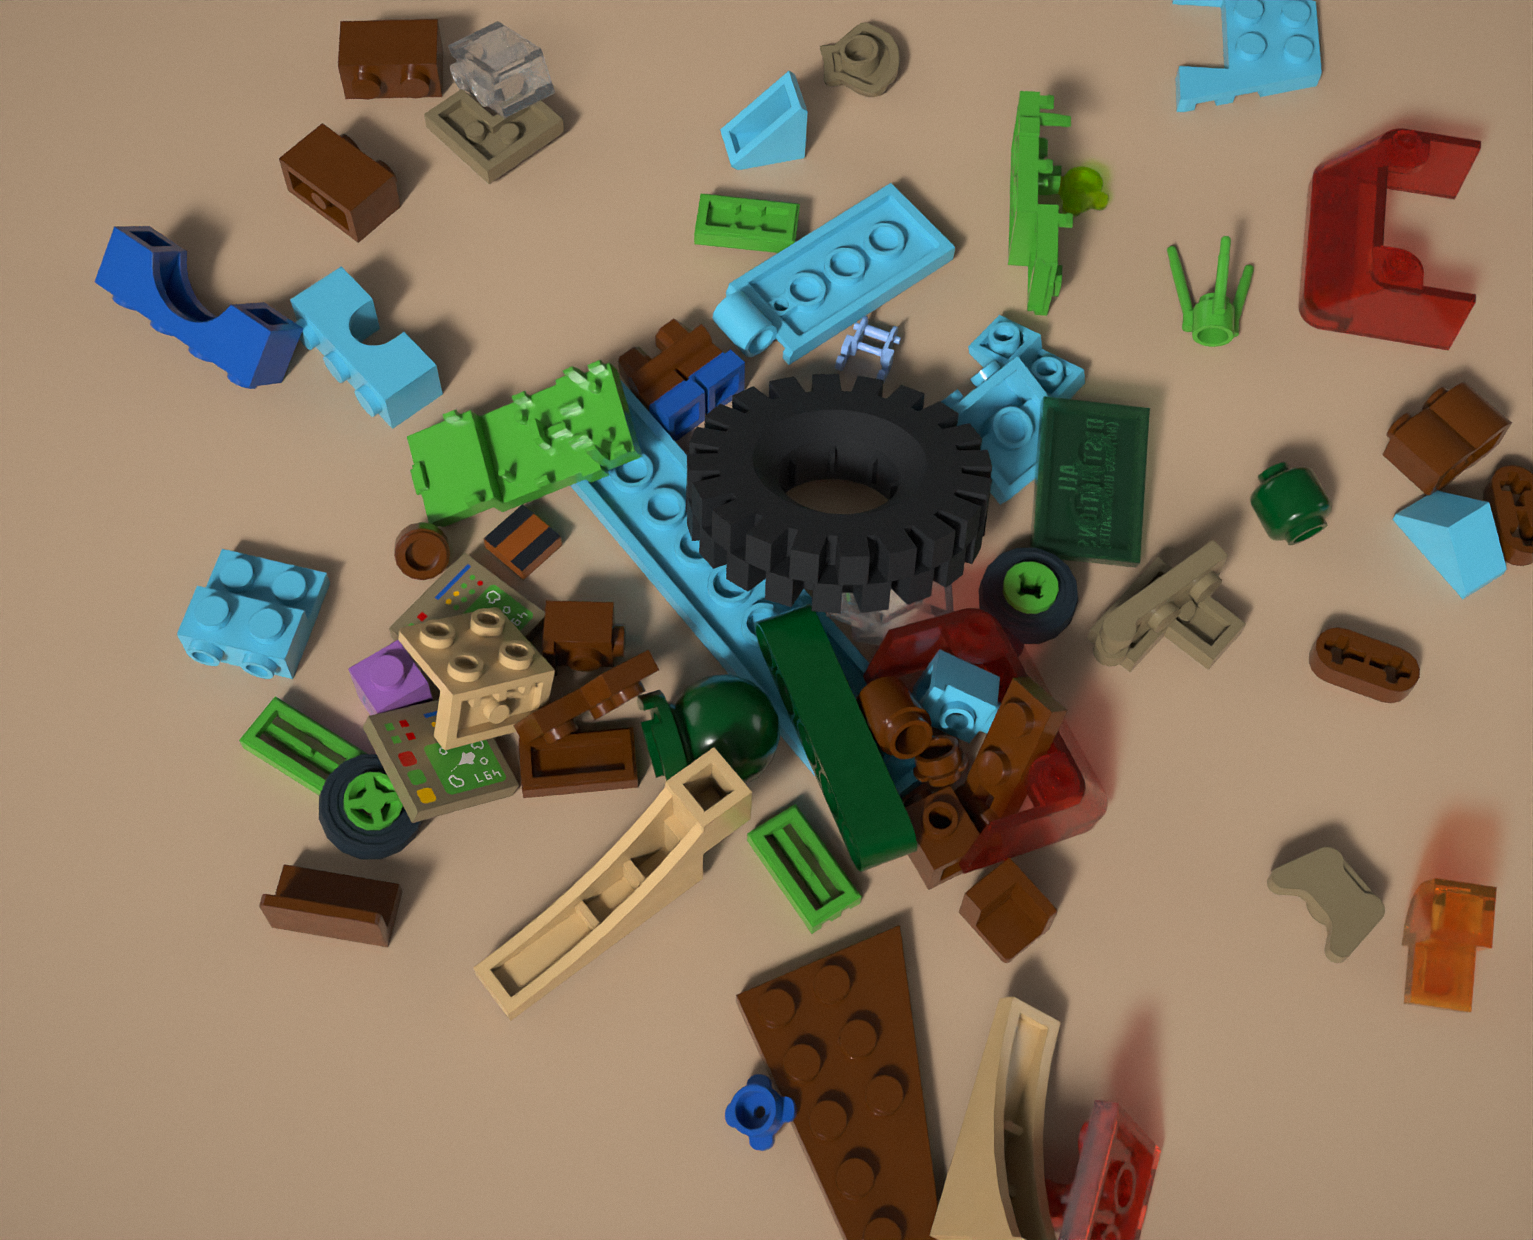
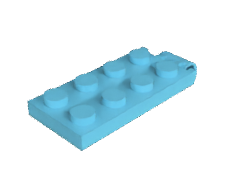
M890 183L729 283L726 290V298L718 304L712 318L714 323L747 357H754L760 354L777 339L785 348L783 359L790 365L862 319L863 316L868 315L952 261L955 246Z

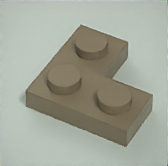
M463 89L424 114L426 127L488 184L497 180L564 133L563 119L531 91L494 117Z
M1157 557L1092 626L1087 639L1095 644L1104 618L1167 573L1172 567ZM1210 596L1200 603L1191 599L1180 607L1181 612L1178 617L1164 630L1155 633L1151 628L1129 645L1126 658L1120 665L1131 673L1165 636L1209 670L1239 637L1246 623Z

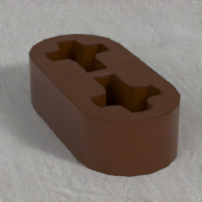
M1503 466L1494 473L1485 487L1483 501L1490 503L1504 560L1516 566L1530 565L1533 563V474L1521 466ZM1509 486L1510 491L1502 490V488ZM1512 493L1521 495L1516 503H1514ZM1517 527L1521 538L1512 537ZM1522 539L1531 540L1529 546H1524Z
M1330 628L1321 633L1309 653L1311 670L1318 678L1380 702H1400L1408 696L1420 678V668L1417 660L1409 652L1400 647L1345 628ZM1333 647L1342 650L1341 658L1344 660L1342 664H1336L1331 661L1332 653L1330 651ZM1386 666L1396 670L1395 678L1398 681L1395 684L1386 681L1387 673L1384 671Z

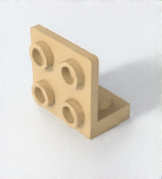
M482 608L470 613L428 620L424 623L400 628L399 642L440 690L434 738L444 750L516 732L513 725L549 704L555 672L554 668L499 608Z

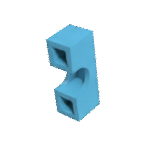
M342 266L290 299L297 320L295 323L303 328L299 340L307 349L312 350L316 347L324 355L323 360L326 367L339 383L347 380L354 387L357 400L371 417L379 414L393 429L443 395L437 365L405 332L382 345H366L362 343L380 329L374 302L371 296Z

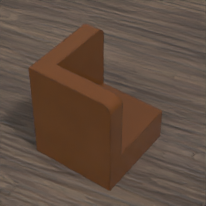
M1009 857L965 892L959 914L1002 962L1009 963L1050 929L1056 917L1057 909Z

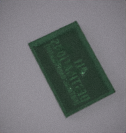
M1043 397L1040 403L1030 548H1038L1052 553L1060 560L1134 568L1140 564L1150 408Z

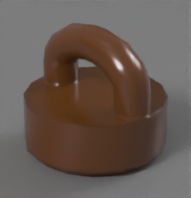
M424 522L410 524L401 530L396 538L394 546L396 565L403 574L412 579L427 580L438 576L444 571L449 562L450 547L448 538L440 528L433 524Z

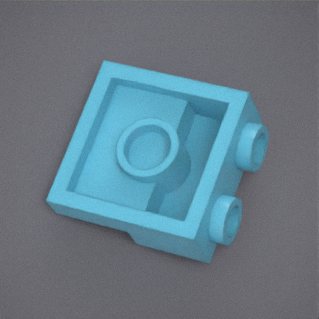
M1018 356L1000 367L996 360H993L970 378L976 388L966 396H963L957 389L941 401L959 413L957 426L970 423L982 438L981 450H988L992 464L990 493L1000 505L1011 499L1042 473L1046 411H1060Z
M222 549L207 586L196 587L177 636L187 655L201 664L218 666L220 662L239 666L245 672L263 679H271L274 675L293 679L330 586L328 575L321 571Z

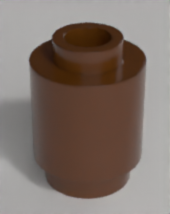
M881 677L870 682L862 689L856 701L873 739L883 752L899 759H910L918 756L928 747L933 734L931 718L900 679Z

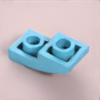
M1001 315L968 346L969 354L983 368L993 360H996L1000 367L1018 356L1059 410L1085 384L1084 369L1043 350L1041 334Z

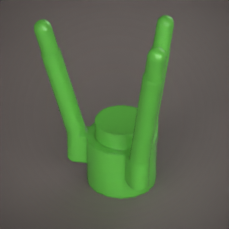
M1223 236L1220 242L1215 293L1201 296L1199 303L1194 308L1175 246H1170L1167 249L1169 264L1183 313L1182 330L1192 332L1193 340L1203 346L1217 347L1226 345L1239 335V319L1254 272L1252 265L1244 267L1233 303L1231 304L1229 297L1226 296L1231 238L1229 236Z

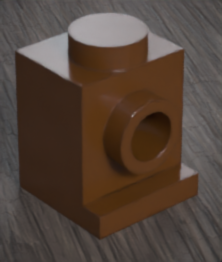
M546 600L542 653L545 660L554 668V676L558 675V666H568L576 671L590 672L600 667H614V657H625L626 624L616 623L614 602Z

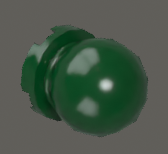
M731 674L706 676L687 686L674 704L666 700L661 690L637 697L639 709H643V711L650 710L651 720L641 722V727L656 778L665 776L666 781L713 747H715L745 784L759 778L774 759L780 741L779 717L769 696L750 680Z

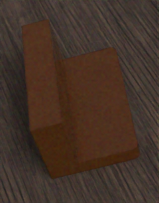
M284 864L275 895L262 894L259 907L272 928L388 947L403 891L398 883Z

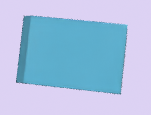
M787 71L720 129L732 168L743 170L805 158L808 111L796 75L791 71Z
M1437 490L1430 496L1427 495L1398 512L1392 519L1462 599L1502 576L1507 570L1489 502Z

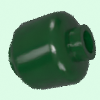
M1281 462L1269 467L1258 475V480L1261 484L1251 494L1250 503L1270 539L1277 541L1286 540L1288 545H1295L1315 536L1328 526L1325 519L1332 509L1331 500L1312 468L1308 466L1290 468L1287 462Z

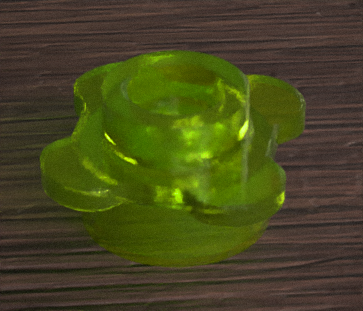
M1079 166L1067 171L1065 176H1061L1058 194L1063 201L1062 211L1065 214L1068 212L1073 214V217H1077L1090 209L1100 211L1107 207L1109 196L1102 192L1103 180L1097 171L1089 167Z

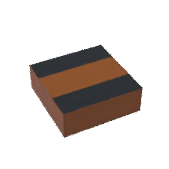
M523 504L483 538L485 548L522 580L526 579L562 546L561 536Z

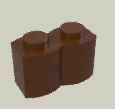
M1465 381L1450 390L1443 386L1428 398L1422 407L1423 411L1415 416L1408 412L1390 427L1386 434L1390 441L1382 455L1421 491L1430 496L1437 490L1441 491L1464 470L1472 467L1488 455L1501 442L1512 422Z

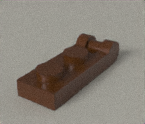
M1029 676L1012 679L964 784L954 791L987 845L998 843L1008 834L1068 711ZM989 794L994 797L990 807L985 803Z

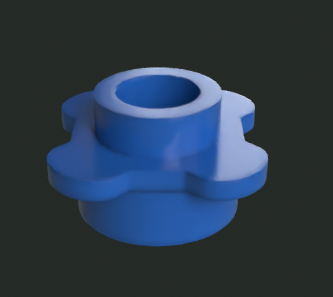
M756 1074L748 1079L747 1086L741 1088L734 1095L731 1103L726 1107L725 1120L730 1127L736 1128L739 1132L749 1137V1143L753 1149L766 1151L773 1147L775 1134L782 1125L790 1123L795 1119L797 1107L792 1098L782 1097L772 1088V1081L768 1076ZM763 1106L765 1108V1115L762 1118H758L756 1110Z

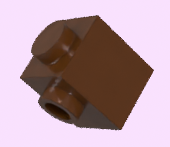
M951 786L935 793L930 789L922 790L904 801L903 805L910 818L917 840V851L908 856L928 890L979 865L986 844Z

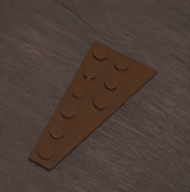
M900 925L736 995L737 1006L776 1092L782 1097L792 1098L796 1103V1117L790 1123L843 1240H937L929 1236L937 1212L938 1202Z

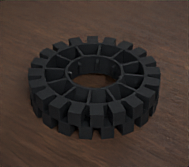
M812 374V389L810 392H805L794 376L769 381V397L752 386L732 395V408L719 403L705 416L704 428L696 427L690 439L689 454H687V526L692 541H699V553L714 569L726 565L727 580L748 592L766 579V600L792 607L802 590L808 589L813 590L812 611L841 614L842 593H853L860 613L889 610L891 589L909 605L930 597L933 581L947 588L963 575L965 562L973 564L981 549L982 538L985 536L992 484V464L988 450H981L982 438L970 423L957 426L959 413L941 401L923 409L925 393L904 385H900L888 398H883L884 380L857 376L852 391H842L839 374ZM822 479H840L866 485L878 491L888 501L875 509L861 513L833 514L805 507L791 499L786 493L792 488L807 482Z

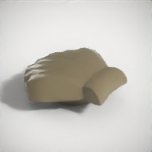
M867 22L860 23L835 45L820 46L824 61V82L828 86L843 84L860 95L877 97L886 91L888 85L895 81L899 73V49L893 36Z

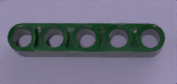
M811 604L756 621L755 633L763 658L849 855L858 871L863 872L916 852L917 840L910 818L819 617L815 611H812Z

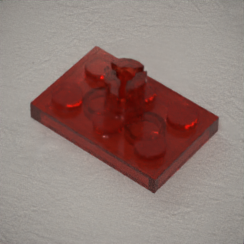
M1095 1100L1090 1120L1084 1122L1079 1133L1078 1150L1080 1158L1074 1181L1067 1185L1044 1178L1049 1214L1054 1232L1060 1233L1058 1240H1139L1161 1149L1119 1103Z

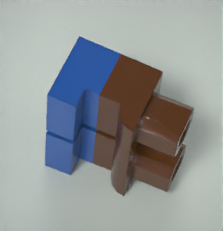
M673 318L662 326L655 335L656 347L662 351L660 354L651 359L640 347H633L619 357L618 367L619 374L630 388V391L676 442L705 421V414L707 415L719 403L727 405L732 401V395L744 390L745 362L731 349L726 353L720 350L712 342L709 332L702 324L691 331Z

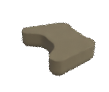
M1322 847L1275 868L1267 879V886L1270 891L1277 895H1293L1306 901L1307 909L1311 916L1326 926L1327 938L1324 951L1327 959L1334 963L1344 962L1385 914L1382 900L1371 891L1346 862L1342 854L1332 847Z

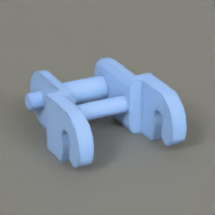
M863 316L861 322H855L853 329L857 330L855 335L847 334L842 344L841 355L837 357L835 369L843 371L849 356H855L859 349L881 357L880 364L882 369L879 370L876 379H882L885 383L893 365L894 350H892L894 343L899 345L901 337L897 336L898 327L893 326L889 332L868 325V317ZM864 335L884 341L883 349L862 343Z

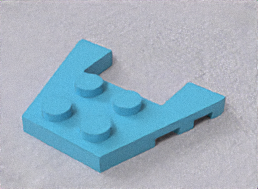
M1172 0V4L1221 8L1224 69L1179 66L1175 78L1176 112L1193 111L1196 104L1213 100L1216 106L1233 103L1235 96L1258 92L1260 97L1317 86L1322 70L1316 1Z

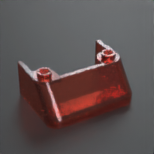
M1398 128L1385 132L1332 157L1315 168L1308 185L1298 302L1299 313L1306 323L1321 330L1449 351L1476 303V294L1423 286L1424 268L1421 261L1407 250L1383 246L1387 189L1455 200L1481 149V141Z
M965 608L889 629L863 675L868 685L870 682L881 677L897 678L925 670L940 649L1000 677L998 702L1002 703L1012 679L1029 676L1052 696L1024 644L991 614L977 608ZM1065 718L1047 755L1036 759L1026 772L1024 785L1034 808L989 822L959 862L963 874L1007 860L1009 857L1013 858L1092 830L1105 815L1108 807L1106 792Z

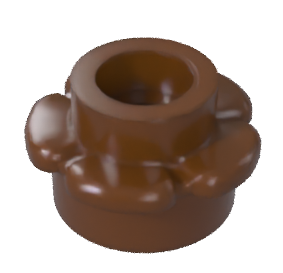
M950 735L933 736L928 747L921 754L914 757L916 767L913 768V774L917 780L921 782L928 781L933 787H946L960 779L962 771L969 764V756L967 753H963L955 737Z

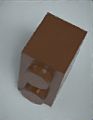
M438 19L340 21L338 69L345 99L370 100L380 98L418 99L442 97L444 53Z
M323 123L279 158L288 191L357 243L401 207L396 187L397 177L393 170L382 160L374 161L360 151L357 144L346 134L338 135Z

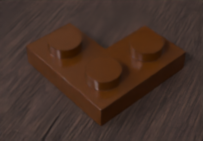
M646 650L602 673L579 689L531 713L513 726L524 746L543 736L547 745H550L576 731L578 727L573 719L590 711L593 719L597 720L646 692L641 681L659 671V668L649 650Z

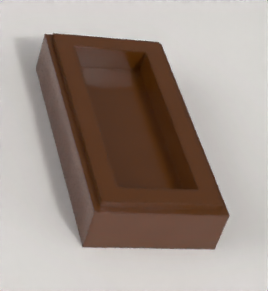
M633 727L570 733L550 745H547L543 736L525 746L519 738L523 798L638 788Z

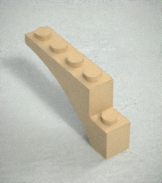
M715 747L667 780L665 788L640 818L581 879L541 915L473 967L475 975L508 1019L512 1021L703 879V854L751 819L752 791Z
M1014 996L1000 998L929 1235L937 1240H1057L1049 1214L1044 1180L1043 1129L1051 1061L1061 1022Z

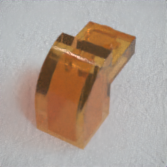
M1440 878L1424 881L1418 886L1411 899L1403 930L1402 946L1408 947L1403 1004L1459 1013H1470L1472 1011L1476 952L1492 949L1497 887Z

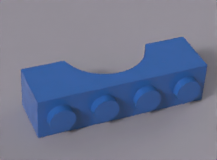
M114 226L95 283L110 292L115 303L124 308L135 310L151 320L150 325L152 328L165 335L174 336L189 346L188 351L193 356L203 361L214 363L228 373L227 378L238 386L255 389L257 386L282 383L303 331L301 326L265 302L232 304L220 316L212 314L200 303L191 287L187 271V251L150 226Z

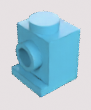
M940 649L913 686L912 694L929 714L931 726L969 744L979 731L988 733L1001 705L998 702L1000 677Z

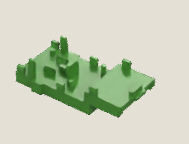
M1020 91L1011 145L1008 265L1028 266L1027 311H1033L1034 315L1047 316L1052 296L1059 297L1062 284V265H1058L1059 227L1072 228L1073 214L1068 212L1067 214L1059 213V205L1038 204V195L1058 194L1062 166H1054L1051 159L1047 158V160H1044L1048 156V139L1039 137L1040 125L1071 127V116L1040 112V109L1054 108V96L1052 95L1044 96L1040 95V92Z
M602 360L588 364L587 366L590 371L586 373L572 366L563 370L566 376L556 379V385L532 395H528L526 391L513 395V403L481 416L471 410L460 414L456 409L443 414L445 421L407 436L414 463L412 465L413 469L410 472L416 494L422 495L428 522L436 527H446L493 507L501 512H505L585 479L590 483L609 476L608 470L643 457L618 370L610 363L604 364Z

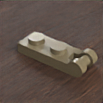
M1212 540L1110 612L1103 620L1100 634L1097 636L1093 647V654L1096 660L1108 667L1121 664L1126 658L1129 645L1151 628L1155 633L1164 630L1178 617L1181 612L1180 607L1191 599H1194L1197 603L1207 599L1222 583L1219 575L1228 558V554Z

